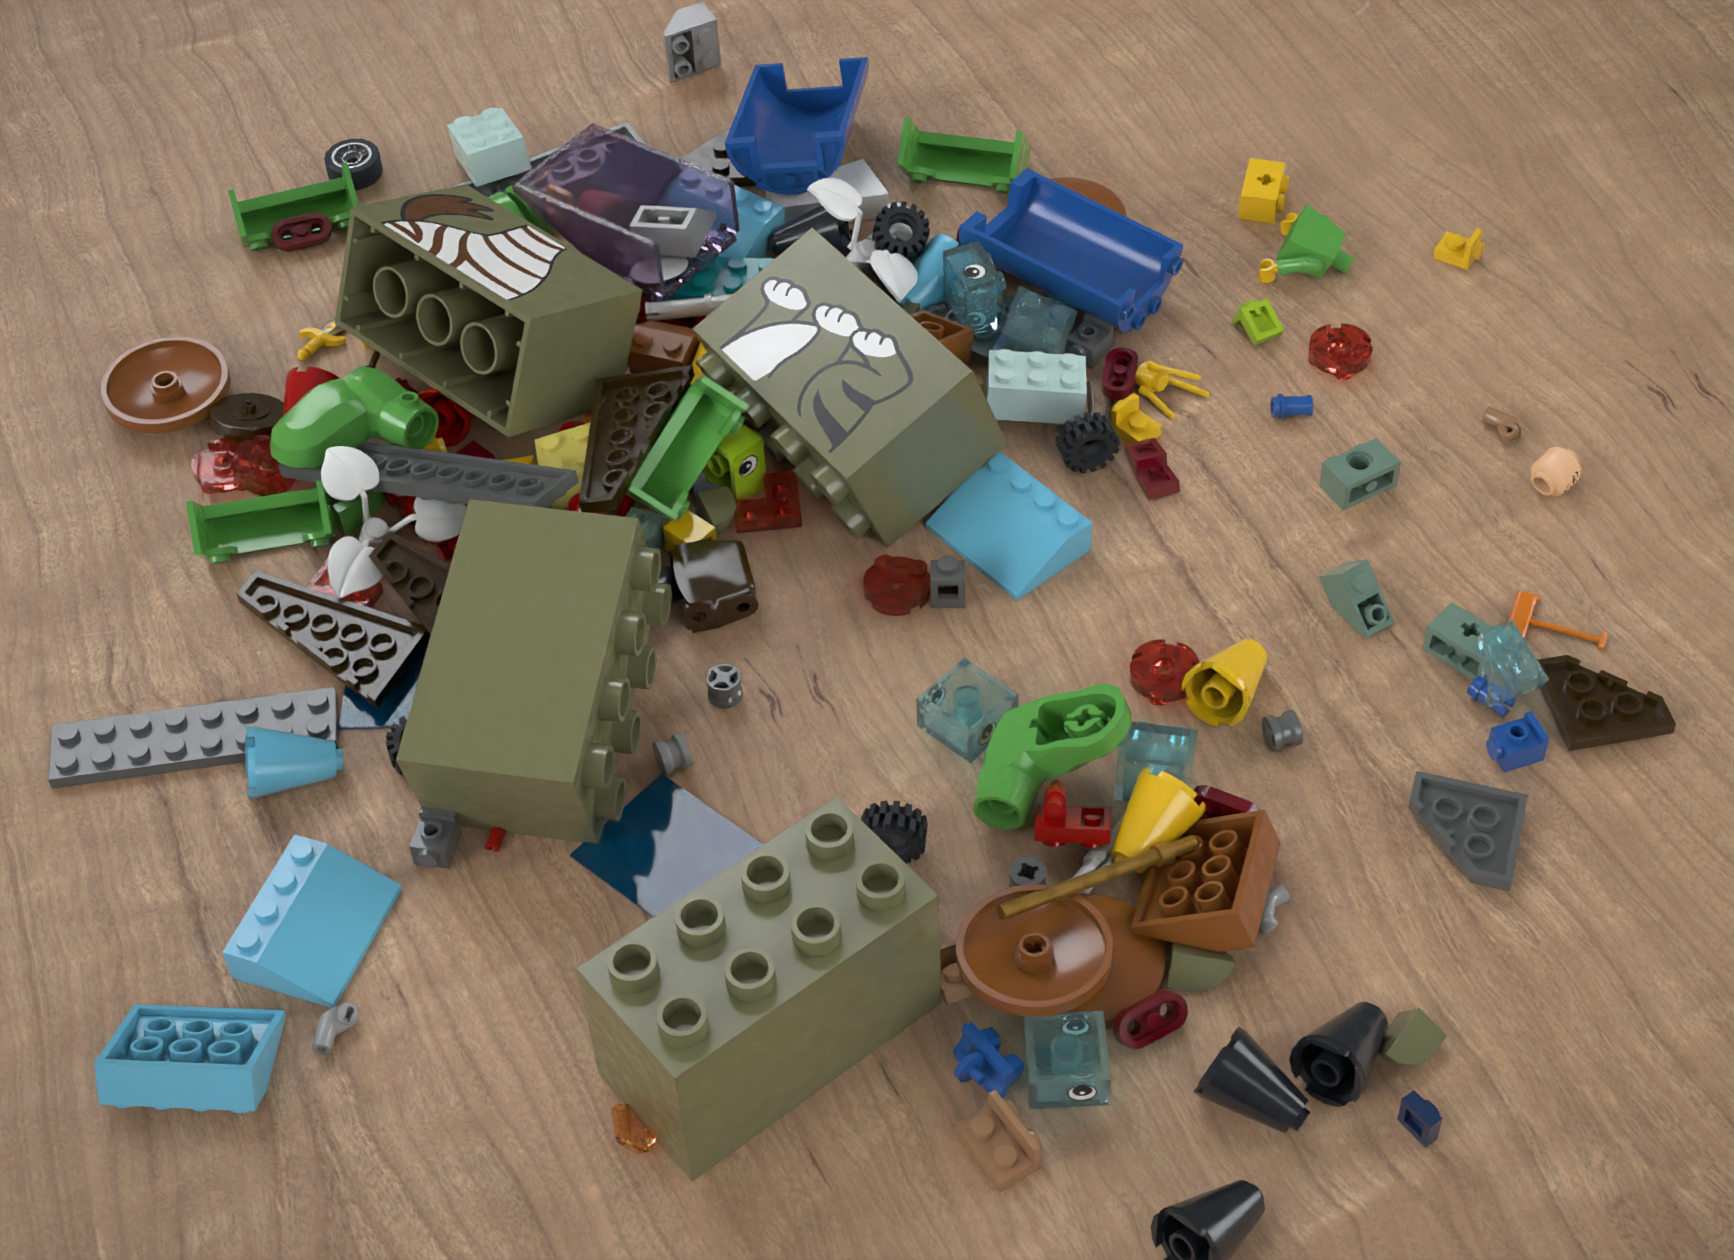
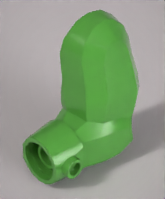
M359 366L344 378L318 385L303 395L273 427L269 445L271 456L281 464L292 468L312 469L323 466L325 452L328 448L335 446L356 448L367 442L370 438H383L385 441L397 446L422 449L429 445L435 437L439 418L437 412L421 400L418 394L407 391L392 377L379 369Z
M1108 683L1093 685L1080 691L1045 696L1005 712L993 731L985 752L983 768L979 772L973 803L975 815L991 827L1002 830L1019 829L1028 822V813L1037 797L1038 789L1047 778L1058 777L1078 770L1087 763L1116 750L1123 742L1132 724V713L1119 687Z

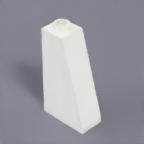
M864 159L839 166L829 177L847 182L860 194L862 203L858 208L863 213L861 221L876 219L877 214L881 213L882 208L889 204L887 190ZM766 191L767 200L784 207L786 223L821 205L811 192L784 195Z

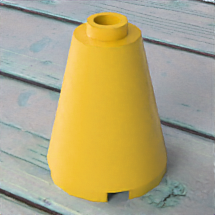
M1242 639L1196 664L1185 674L1182 682V691L1185 689L1188 697L1185 702L1198 719L1211 726L1218 727L1219 724H1230L1228 726L1230 727L1235 726L1246 716L1267 663V653L1263 646L1255 640Z
M1146 767L1142 769L1135 782L1110 852L1111 856L1115 859L1113 863L1149 851L1152 845L1166 840L1170 843L1176 841L1205 812L1204 802L1198 806L1194 801L1197 793L1174 776L1164 771H1160L1158 776L1148 774L1152 768ZM1147 868L1136 871V873H1143Z

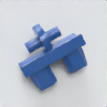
M973 1022L964 1024L961 1029L962 1037L953 1049L954 1058L958 1061L954 1070L955 1077L963 1083L973 1079L978 1085H982L988 1093L995 1089L1002 1099L1005 1098L1010 1084L1021 1077L1025 1067L1023 1061L1016 1054H1009L1003 1057L998 1052L1001 1040L998 1033L992 1027L979 1030Z

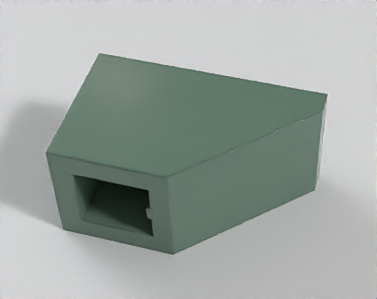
M1368 560L1347 561L1319 576L1332 608L1363 638H1368L1394 623Z

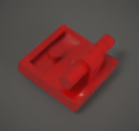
M1053 780L1045 790L1044 804H1038L1034 841L1042 842L1050 847L1063 846L1065 843H1080L1085 848H1100L1103 844H1110L1112 807L1067 805V792L1064 784L1060 780Z

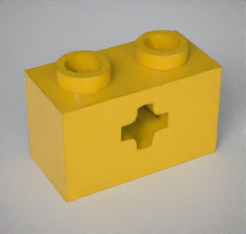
M1249 159L1240 196L1238 219L1270 224L1275 223L1277 212L1282 213L1284 208L1285 194L1281 193L1287 194L1290 176L1284 175L1285 162Z

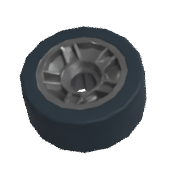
M365 139L340 141L332 145L324 157L329 180L341 178V164L348 163L355 190L364 189L375 184L383 172L378 147Z

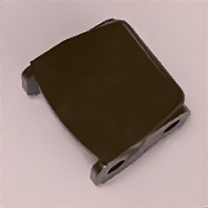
M706 540L674 545V549L669 552L670 566L674 568L678 589L686 602L682 607L686 629L692 630L693 633L717 629L751 616L757 611L759 604L756 597L755 583L746 550L741 541ZM698 612L704 613V615L700 617H694V614Z

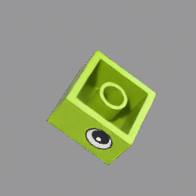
M742 423L736 434L729 431L722 439L702 470L706 475L708 483L718 484L720 487L728 486L737 505L767 486V466L764 456L765 444L762 436Z

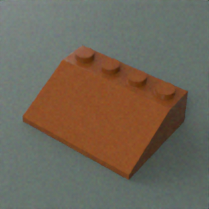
M1265 810L1197 820L1177 840L1193 835L1197 839L1198 849L1175 857V861L1161 867L1152 865L1148 868L1130 929L1133 934L1216 952L1255 947L1280 847L1278 836Z

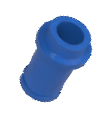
M1278 393L1277 397L1271 398V415L1278 416V419H1283L1284 416H1312V396L1284 397L1282 393Z
M1477 676L1467 690V694L1472 696L1471 701H1480L1500 714L1501 717H1505L1510 711L1498 701H1502L1511 708L1516 702L1514 696H1510L1490 683L1489 677L1482 678Z

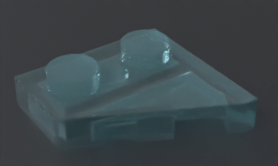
M1513 620L1487 629L1478 637L1480 653L1483 656V663L1481 665L1483 678H1487L1489 693L1485 697L1488 708L1541 688L1549 681V678Z

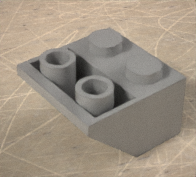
M703 2L677 10L663 32L667 75L670 83L721 66L718 26L715 16Z
M641 205L630 224V229L640 254L696 257L717 214L716 211L698 208Z

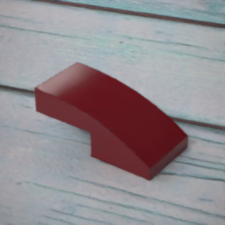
M1156 438L1124 445L1132 471L1149 500L1180 492L1179 480L1167 465V453Z

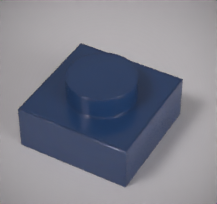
M1413 1090L1402 1098L1397 1120L1426 1148L1438 1139L1443 1118L1432 1102L1424 1100Z

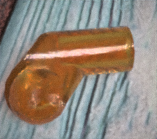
M629 1104L615 1105L612 1108V1118L617 1143L637 1154L652 1150L656 1141L655 1131L651 1127H648L645 1131L644 1126H634L632 1109Z

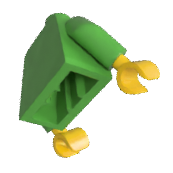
M1306 204L1299 215L1293 212L1285 216V220L1280 222L1281 234L1286 236L1277 254L1276 260L1278 262L1275 264L1272 259H1263L1259 264L1258 279L1261 283H1270L1275 280L1276 273L1278 272L1280 275L1304 273L1320 278L1329 266L1345 274L1352 264L1354 257L1340 250V246L1346 236L1344 231L1333 224L1328 216L1321 215Z

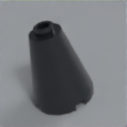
M820 205L773 230L774 236L769 237L773 254L780 255L813 228L843 256L847 257L851 252L848 245L851 242L853 232L849 228L848 221L837 219Z
M1359 1002L1304 1036L1295 1044L1289 1058L1291 1071L1296 1079L1300 1075L1307 1084L1304 1090L1310 1096L1324 1104L1336 1107L1346 1106L1348 1102H1355L1364 1092L1388 1029V1020L1385 1014L1374 1004Z
M1238 1027L1230 1038L1232 1039L1228 1045L1223 1047L1193 1092L1203 1099L1285 1134L1290 1127L1297 1132L1310 1114V1111L1304 1107L1309 1100L1249 1033Z
M1238 1180L1165 1207L1153 1216L1150 1226L1155 1247H1158L1160 1244L1162 1245L1167 1254V1257L1163 1260H1230L1264 1214L1263 1194L1254 1184Z

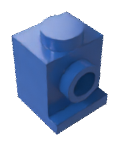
M1530 711L1525 713L1524 718L1492 727L1486 747L1489 756L1493 760H1497L1505 773L1543 761L1549 736L1533 712Z

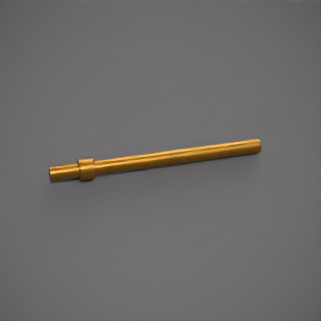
M1190 835L1171 843L1166 840L1152 845L1149 851L997 905V914L1001 920H1005L1152 865L1164 866L1174 862L1175 857L1198 849L1197 839L1195 836Z

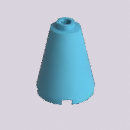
M938 233L930 239L913 265L918 274L915 286L906 294L902 301L898 302L896 300V303L900 307H904L908 302L919 303L920 310L927 311L932 305H937L974 284V279L966 278L963 275V269L969 264H975L967 251L963 255L956 248L959 245L956 240L945 234Z
M256 726L245 727L247 735L245 737L246 778H248V787H246L247 798H259L335 778L336 770H343V749H336L335 741Z

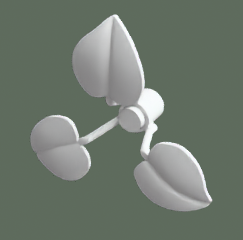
M825 178L812 183L807 188V191L811 192L831 215L842 221H852L855 219L852 239L848 245L851 252L846 258L851 262L871 263L874 271L898 302L902 301L906 294L915 286L918 280L917 271L913 264L901 254H890L888 250H876L874 247L875 243L868 239L857 242L863 214L858 208L862 203L860 194L850 184L840 179ZM895 223L889 229L890 235L896 233L901 241H907L913 236L911 228L903 223Z
M346 446L328 448L325 452L321 469L322 485L331 497L340 501H351L360 495L364 521L359 540L351 536L343 537L330 550L328 574L336 596L344 598L350 594L367 590L381 580L383 575L372 563L369 555L389 531L395 533L411 521L417 520L415 530L420 538L429 542L447 541L459 535L467 507L461 503L449 504L446 501L422 500L420 497H417L414 502L416 514H411L393 527H388L384 520L371 518L369 514L368 497L365 491L375 488L379 483V471L375 462L367 454L355 448Z

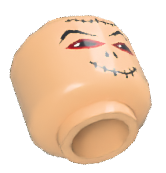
M1557 446L1550 447L1531 466V482L1535 489L1546 496L1563 495L1581 477L1582 469L1579 457L1570 449Z

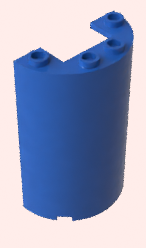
M868 57L840 59L839 65L843 86L788 89L783 63L755 65L724 143L728 157L736 170L742 176L746 175L756 182L755 186L772 193L784 195L809 192L807 188L812 183L829 178L840 165L868 75Z
M1028 168L1011 182L1007 207L989 223L986 224V215L976 211L959 227L961 248L970 255L1084 313H1088L1113 325L1114 328L1124 333L1131 332L1134 329L1140 330L1146 318L1150 314L1155 315L1162 305L1163 294L1173 275L1176 276L1179 273L1184 262L1183 258H1181L1183 244Z

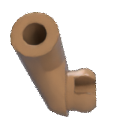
M1488 407L1485 410L1482 421L1497 427L1500 438L1504 442L1515 443L1519 440L1521 428L1516 417L1492 407Z

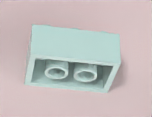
M488 108L480 115L459 117L454 120V123L447 125L455 156L476 187L532 170L524 137L502 108Z
M1008 349L989 350L986 400L996 420L1064 424L1068 420L1073 423L1075 421L1074 416L1078 414L1080 418L1084 417L1087 395L1086 356H1077L1071 353L1064 355L1047 354L1040 351L1016 352Z

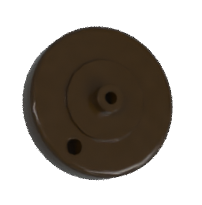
M259 393L230 395L220 399L210 408V427L220 437L235 442L252 443L270 440L273 427L283 417L284 403L275 397Z

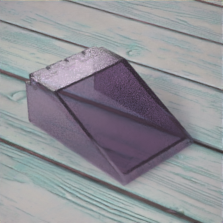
M594 123L590 124L512 185L513 192L579 252L642 289L641 297L655 302L657 299L661 301L668 300L681 288L680 286L688 283L700 270H703L719 256V253H723L737 241L735 234L740 231L735 186L731 179ZM641 205L698 208L716 211L717 217L696 257H685L688 260V266L678 276L664 280L659 245L650 239L631 232L630 224Z

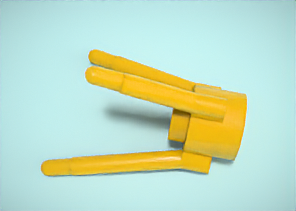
M1150 360L1142 363L1135 375V383L1140 386L1138 393L1146 396L1170 419H1174L1175 414L1153 392L1163 391L1169 383L1206 398L1210 395L1208 391L1168 376L1169 374L1200 381V375L1162 366Z

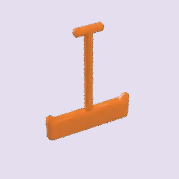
M1526 591L1517 592L1504 634L1511 637L1509 645L1520 648L1527 647L1524 638L1528 626L1533 625L1599 643L1597 649L1600 651L1604 650L1608 637L1607 632H1602L1601 637L1532 619L1531 616L1535 603L1541 600V596Z

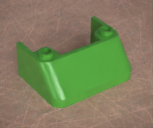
M904 117L897 165L904 174L910 176L909 180L912 182L926 183L927 179L995 187L997 192L1009 194L1011 182L1027 168L1031 146L1022 131H1016L1015 142L919 131L911 118Z
M348 163L341 164V178L237 202L234 189L228 190L243 247H250L251 251L266 249L269 247L268 243L273 242L271 230L275 223L283 219L313 212L326 215L331 222L332 228L339 227V230H347L351 207L359 206ZM316 228L312 233L322 231V229ZM286 235L283 237V240L293 237L291 235Z
M705 375L695 380L669 418L625 494L669 521H675L676 518L680 519L691 503L686 499L689 490L722 439L729 431L736 434L745 420L741 413L745 412L750 405Z
M317 480V488L206 506H202L194 501H186L194 555L203 559L209 558L210 564H218L231 561L230 555L309 542L311 548L331 545L330 539L337 537L336 521L332 509L334 498L326 492L322 481Z

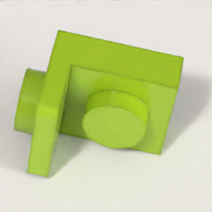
M1268 298L1258 302L1252 299L1241 304L1238 307L1239 311L1232 319L1234 326L1239 324L1244 326L1254 346L1281 336L1284 332Z

